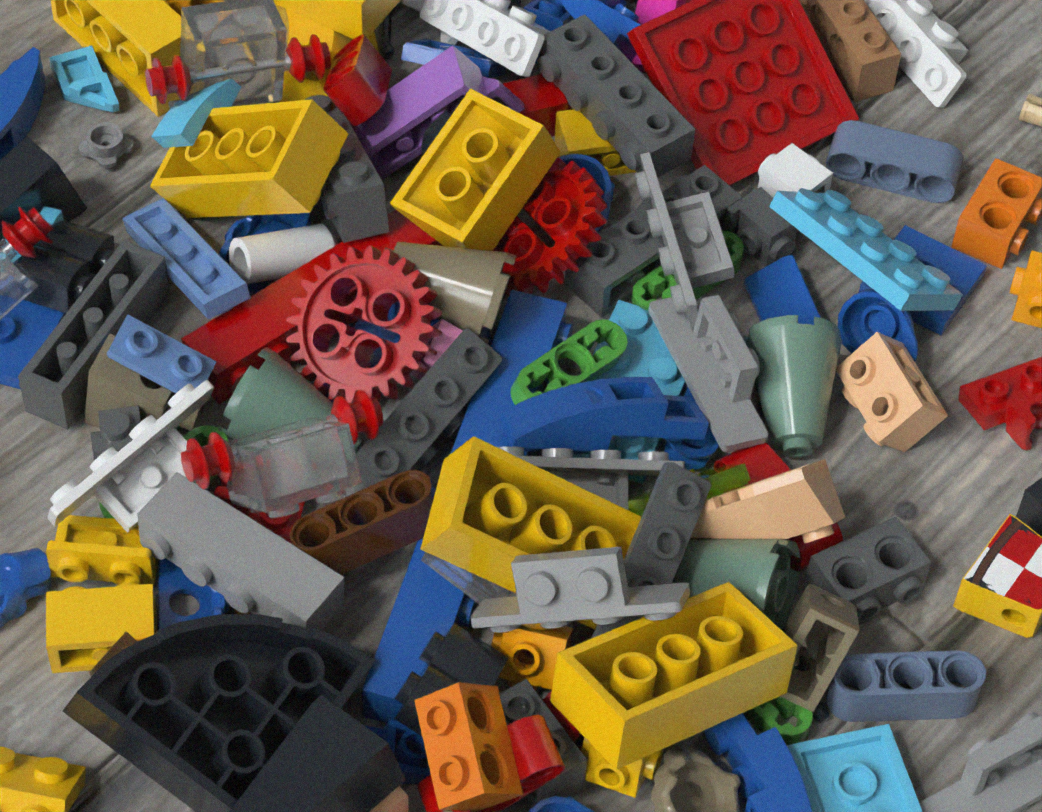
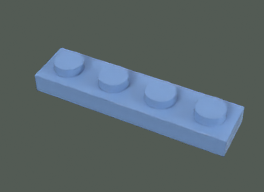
M164 198L122 218L127 233L140 247L165 256L168 277L207 319L226 313L234 306L251 298L246 282Z

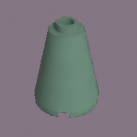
M798 315L768 318L749 328V337L744 336L748 349L752 348L759 360L760 372L758 377L755 378V387L773 447L783 451V454L790 458L807 457L813 453L814 449L820 447L823 442L842 343L841 331L836 324L819 317H814V325L798 324Z
M266 347L258 354V356L266 359L259 370L251 365L248 367L225 408L223 416L231 420L230 425L219 426L218 431L224 432L227 439L249 444L331 420L333 402L277 352ZM334 430L269 448V450L336 470L341 462L347 465L359 451L363 439L358 437L357 443L349 446L337 436Z
M690 538L672 583H689L690 598L730 582L775 625L784 628L795 600L799 581V572L790 570L791 556L800 558L799 548L796 542L786 539Z

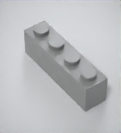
M178 472L137 513L140 542L144 548L152 551L153 557L160 560L166 558L183 570L184 574L192 582L199 586L208 585L222 594L229 605L241 613L250 612L251 614L282 618V623L298 625L308 630H311L313 627L323 630L344 605V577L207 490L201 489L196 483L189 482L186 477Z

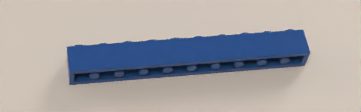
M511 290L491 344L492 349L502 357V362L471 397L451 453L473 436L495 447H512L499 421L501 412L515 405L510 391L520 371L572 336L573 324L566 323L567 303ZM546 377L542 384L536 388L528 386V389L532 393L536 391L543 393L550 382ZM524 451V456L531 455V452ZM423 538L418 540L376 651L374 657L376 661L371 666L362 689L363 717L387 723L389 719L397 721L394 718L402 703L394 698L411 671L418 675L423 671L426 663L420 660L419 656L434 632L437 631L444 636L453 623L460 627L470 628L472 624L470 616L477 606V598L472 597L476 584L484 586L487 581L420 550Z

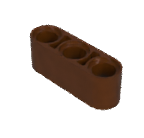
M418 470L400 472L304 515L292 526L290 532L291 542L294 546L338 574H345L424 537L435 495L431 480L425 473Z

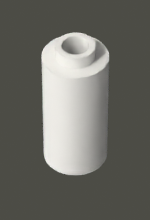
M323 224L234 238L230 243V267L246 284L281 279L338 244L336 236Z

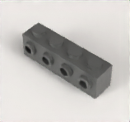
M585 14L544 34L545 39L538 59L541 74L547 81L553 82L564 93L568 103L574 110L580 111L592 123L597 135L601 139L607 140L620 153L622 161L629 169L635 170L637 173L642 172L640 154L647 152L650 153L657 177L691 160L695 128Z
M315 95L306 98L305 100L313 99L349 133L340 150V157L332 167L321 190L320 198L326 218H331L343 243L388 233L389 225L384 183L349 121L328 96Z
M703 165L689 175L684 174L680 176L671 187L662 192L665 203L709 191L722 231L726 208L743 198L706 165ZM650 199L644 200L637 209L623 218H616L609 222L604 230L598 233L602 237L600 241L588 243L586 247L590 250L592 256H579L576 260L580 269L578 272L571 271L570 269L565 270L564 284L601 318L614 310L618 300L626 302L631 299L635 283L661 266L658 248L665 246L662 236L653 238L646 214V210L653 209Z
M126 240L121 242L18 375L26 412L67 430L70 428L86 406L89 370L108 335L116 336L127 314L147 324L170 294L165 256Z

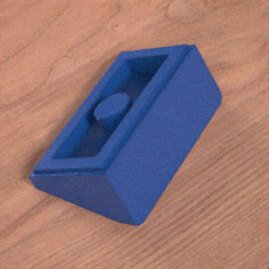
M793 255L782 257L744 279V285L760 322L768 318L798 315V324L814 325V317L821 318Z

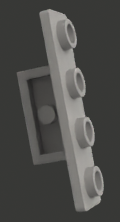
M650 153L640 154L643 171L635 173L641 200L650 199L653 209L646 210L653 238L662 236L665 247L658 248L664 275L673 274L677 284L670 287L676 314L686 313L690 329H693L698 316L693 288L734 278V267L709 191L665 203Z
M720 296L702 298L700 305L697 303L698 316L693 329H690L686 313L676 314L672 297L651 301L648 312L697 405L708 420V426L723 452H730L766 443L768 431L750 400L755 378L758 377L760 372L759 360L755 351L752 348L748 349L740 334L737 318L733 313L727 311Z
M498 447L627 510L628 475L659 476L663 464L667 462H674L685 468V461H669L668 452L638 453V460L621 459V451L594 450L591 451V458H573V450L566 448L543 449L542 457L524 456V448Z
M621 547L519 555L511 562L517 596L484 599L470 618L473 628L490 627V631L497 633L512 631L520 627L521 624L541 623L543 628L552 629L566 626L573 620L592 619L593 623L604 625L618 622L625 616L645 615V618L648 620H664L675 616L677 612L683 609L690 596L689 583L686 582L628 587Z
M1036 712L1029 713L1017 721L1007 734L997 739L993 736H988L977 742L967 753L969 758L961 780L922 800L919 804L922 812H1019L1042 799V714L1039 716Z

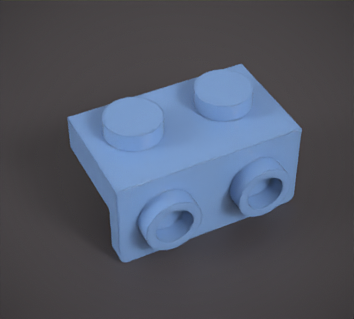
M128 314L107 352L108 358L174 393H177L189 383L194 388L198 387L205 380H208L216 364V361Z

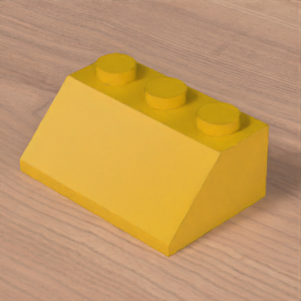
M469 89L390 204L443 246L493 251L561 151L544 125Z

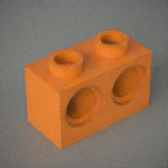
M995 158L958 219L951 248L1000 269L1004 267L1011 253L1019 256L1030 233V230L1026 229L1028 224L1037 225L1042 217V177Z
M458 682L414 700L439 810L480 811L523 795L498 686Z

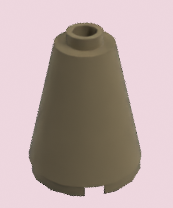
M397 242L395 249L391 251L399 255V260L405 257L415 263L413 271L419 270L428 276V280L423 287H429L438 294L434 300L428 303L429 306H434L442 311V315L435 320L439 322L441 319H444L461 330L468 328L488 344L490 338L482 336L481 332L483 327L489 329L494 327L511 276L503 273L502 270L505 262L514 265L517 256L507 252Z

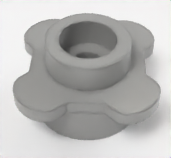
M101 122L93 125L87 131V140L81 141L78 146L79 153L82 156L92 157L102 168H111L117 164V160L122 154L133 150L134 143L131 137L123 136V132L118 125L110 122Z

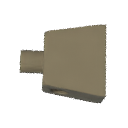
M109 334L89 370L84 423L100 428L98 411L131 406L139 407L141 421L150 415H153L156 420L171 409L167 403L176 393L108 358L107 352L116 337ZM204 404L178 426L189 431L195 429L202 415Z
M808 584L782 630L798 646L787 693L780 697L814 712L859 633L857 607L853 603L815 585ZM799 658L807 664L809 671H800L794 668V666L799 665Z

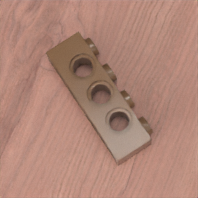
M799 0L838 78L854 102L894 90L901 52L864 0Z

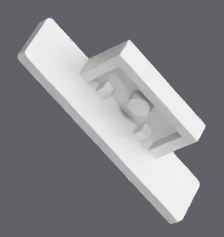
M424 0V5L420 12V18L523 77L530 76L544 42V34L550 32L534 23L537 15L517 6H512L511 10L508 9L511 2L509 0Z
M864 0L901 52L899 67L936 107L944 108L966 79V73L958 64L966 55L968 49L957 39V30L947 22L940 20L931 11L933 5L928 0Z
M205 380L196 388L191 383L187 384L168 401L167 404L171 409L157 420L153 415H150L141 421L129 433L133 440L119 452L114 447L103 452L90 465L93 473L80 484H77L72 479L58 489L50 498L54 505L50 508L47 519L54 527L57 526L94 495L127 533L138 525L137 513L174 474L178 472L186 477L181 464V453L187 451V441L175 427L209 400L214 386L208 380Z

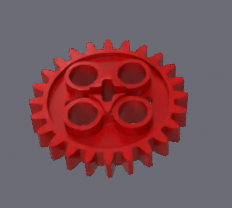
M557 158L522 208L555 241V245L551 248L547 247L516 216L493 250L517 256L514 265L505 262L502 270L503 273L511 275L505 292L508 297L511 290L532 294L534 286H537L544 294L547 292L549 281L555 279L560 285L563 284V272L567 269L578 272L580 269L576 260L579 256L591 257L592 253L586 246L589 242H597L602 238L594 228L600 227L607 222L600 213L607 208L606 202L601 198L604 191L584 167L581 169L574 161H570L566 165L561 158Z
M370 245L367 246L363 256L361 251L349 247L347 261L333 253L330 255V270L317 264L314 266L318 277L315 284L307 280L301 281V285L308 294L306 298H292L291 302L301 308L300 315L287 317L286 321L298 327V332L288 336L286 341L299 346L301 349L290 358L295 363L305 365L300 374L310 382L315 381L313 385L324 395L329 392L328 399L333 401L337 396H343L349 404L353 403L354 395L358 390H364L370 398L375 397L379 404L381 392L384 396L396 400L398 399L397 384L400 383L410 389L414 388V383L410 376L413 370L424 374L427 373L426 366L420 361L422 356L437 355V351L427 343L429 338L442 335L441 330L430 325V321L441 316L442 311L428 305L438 294L429 287H423L428 280V276L419 270L413 271L415 263L405 257L399 260V255L389 249H386L381 255L380 250ZM357 286V297L350 305H347V294L352 288ZM399 301V313L394 319L388 321V311L391 305ZM334 310L359 321L371 323L389 332L397 333L400 335V341L394 343L369 332L357 330L342 322L329 319L328 313ZM339 332V343L334 350L329 352V341L335 333ZM381 347V359L377 365L371 368V355L377 348Z

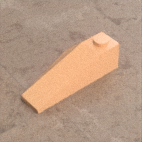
M823 459L706 499L690 538L789 539L802 535L804 543H808L834 534L831 524L844 519L845 515L826 460Z

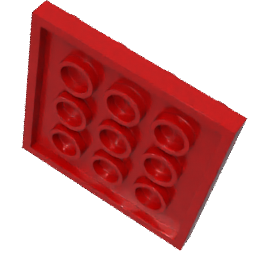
M693 0L637 26L627 33L653 86L695 128L691 156L694 167L697 170L706 165L729 186L758 172L762 162L770 154H778L791 143L803 149L834 133L842 122L859 120L799 0Z

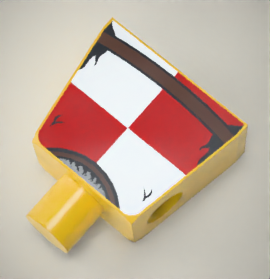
M1009 514L962 578L953 607L1025 638L1033 637L1042 625V537L1017 517Z

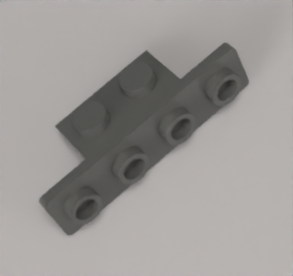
M468 328L464 329L387 417L383 425L379 427L377 438L373 440L368 439L347 463V470L366 487L411 468L421 471L438 451L432 443L440 433L449 438L460 426L465 416L461 409L502 362V357Z
M674 462L663 464L624 558L628 587L672 584L710 491L711 484L709 481ZM645 615L625 616L622 620L615 623L597 624L592 638L645 617Z

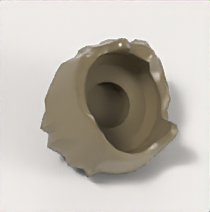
M680 743L669 747L663 757V765L658 768L654 775L655 785L651 792V800L655 805L654 812H740L739 786L741 781L737 774L724 772L713 763L709 756L693 746Z

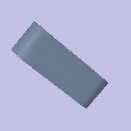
M854 120L844 121L838 125L826 159V168L833 172V176L836 178L932 203H943L952 199L963 165L961 151L951 144Z
M966 651L850 654L844 657L828 686L826 704L835 717L849 722L962 718L972 713L977 704L986 679V669L983 662L977 656ZM950 682H958L964 685L965 688L957 687ZM898 683L907 684L913 689H905L899 686ZM845 685L856 686L861 691L850 690Z

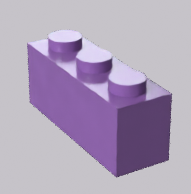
M451 46L388 89L385 102L381 108L365 122L352 126L381 178H386L422 154L421 147L425 130L444 111L453 114L469 89L488 97L480 68L454 46Z

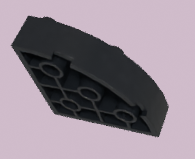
M218 614L175 623L157 631L155 635L140 640L132 646L129 645L107 660L75 693L63 712L195 812H230L313 701L323 695L342 709L376 660L340 637L315 627L308 630L298 625L282 623V618L262 614Z

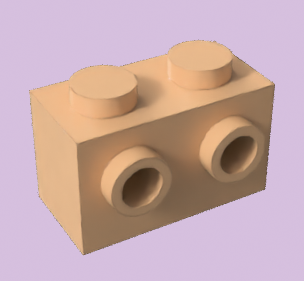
M876 332L837 366L836 372L844 384L841 388L843 395L851 405L860 410L866 420V423L863 425L865 432L879 446L886 445L906 452L948 417L908 350L900 341Z

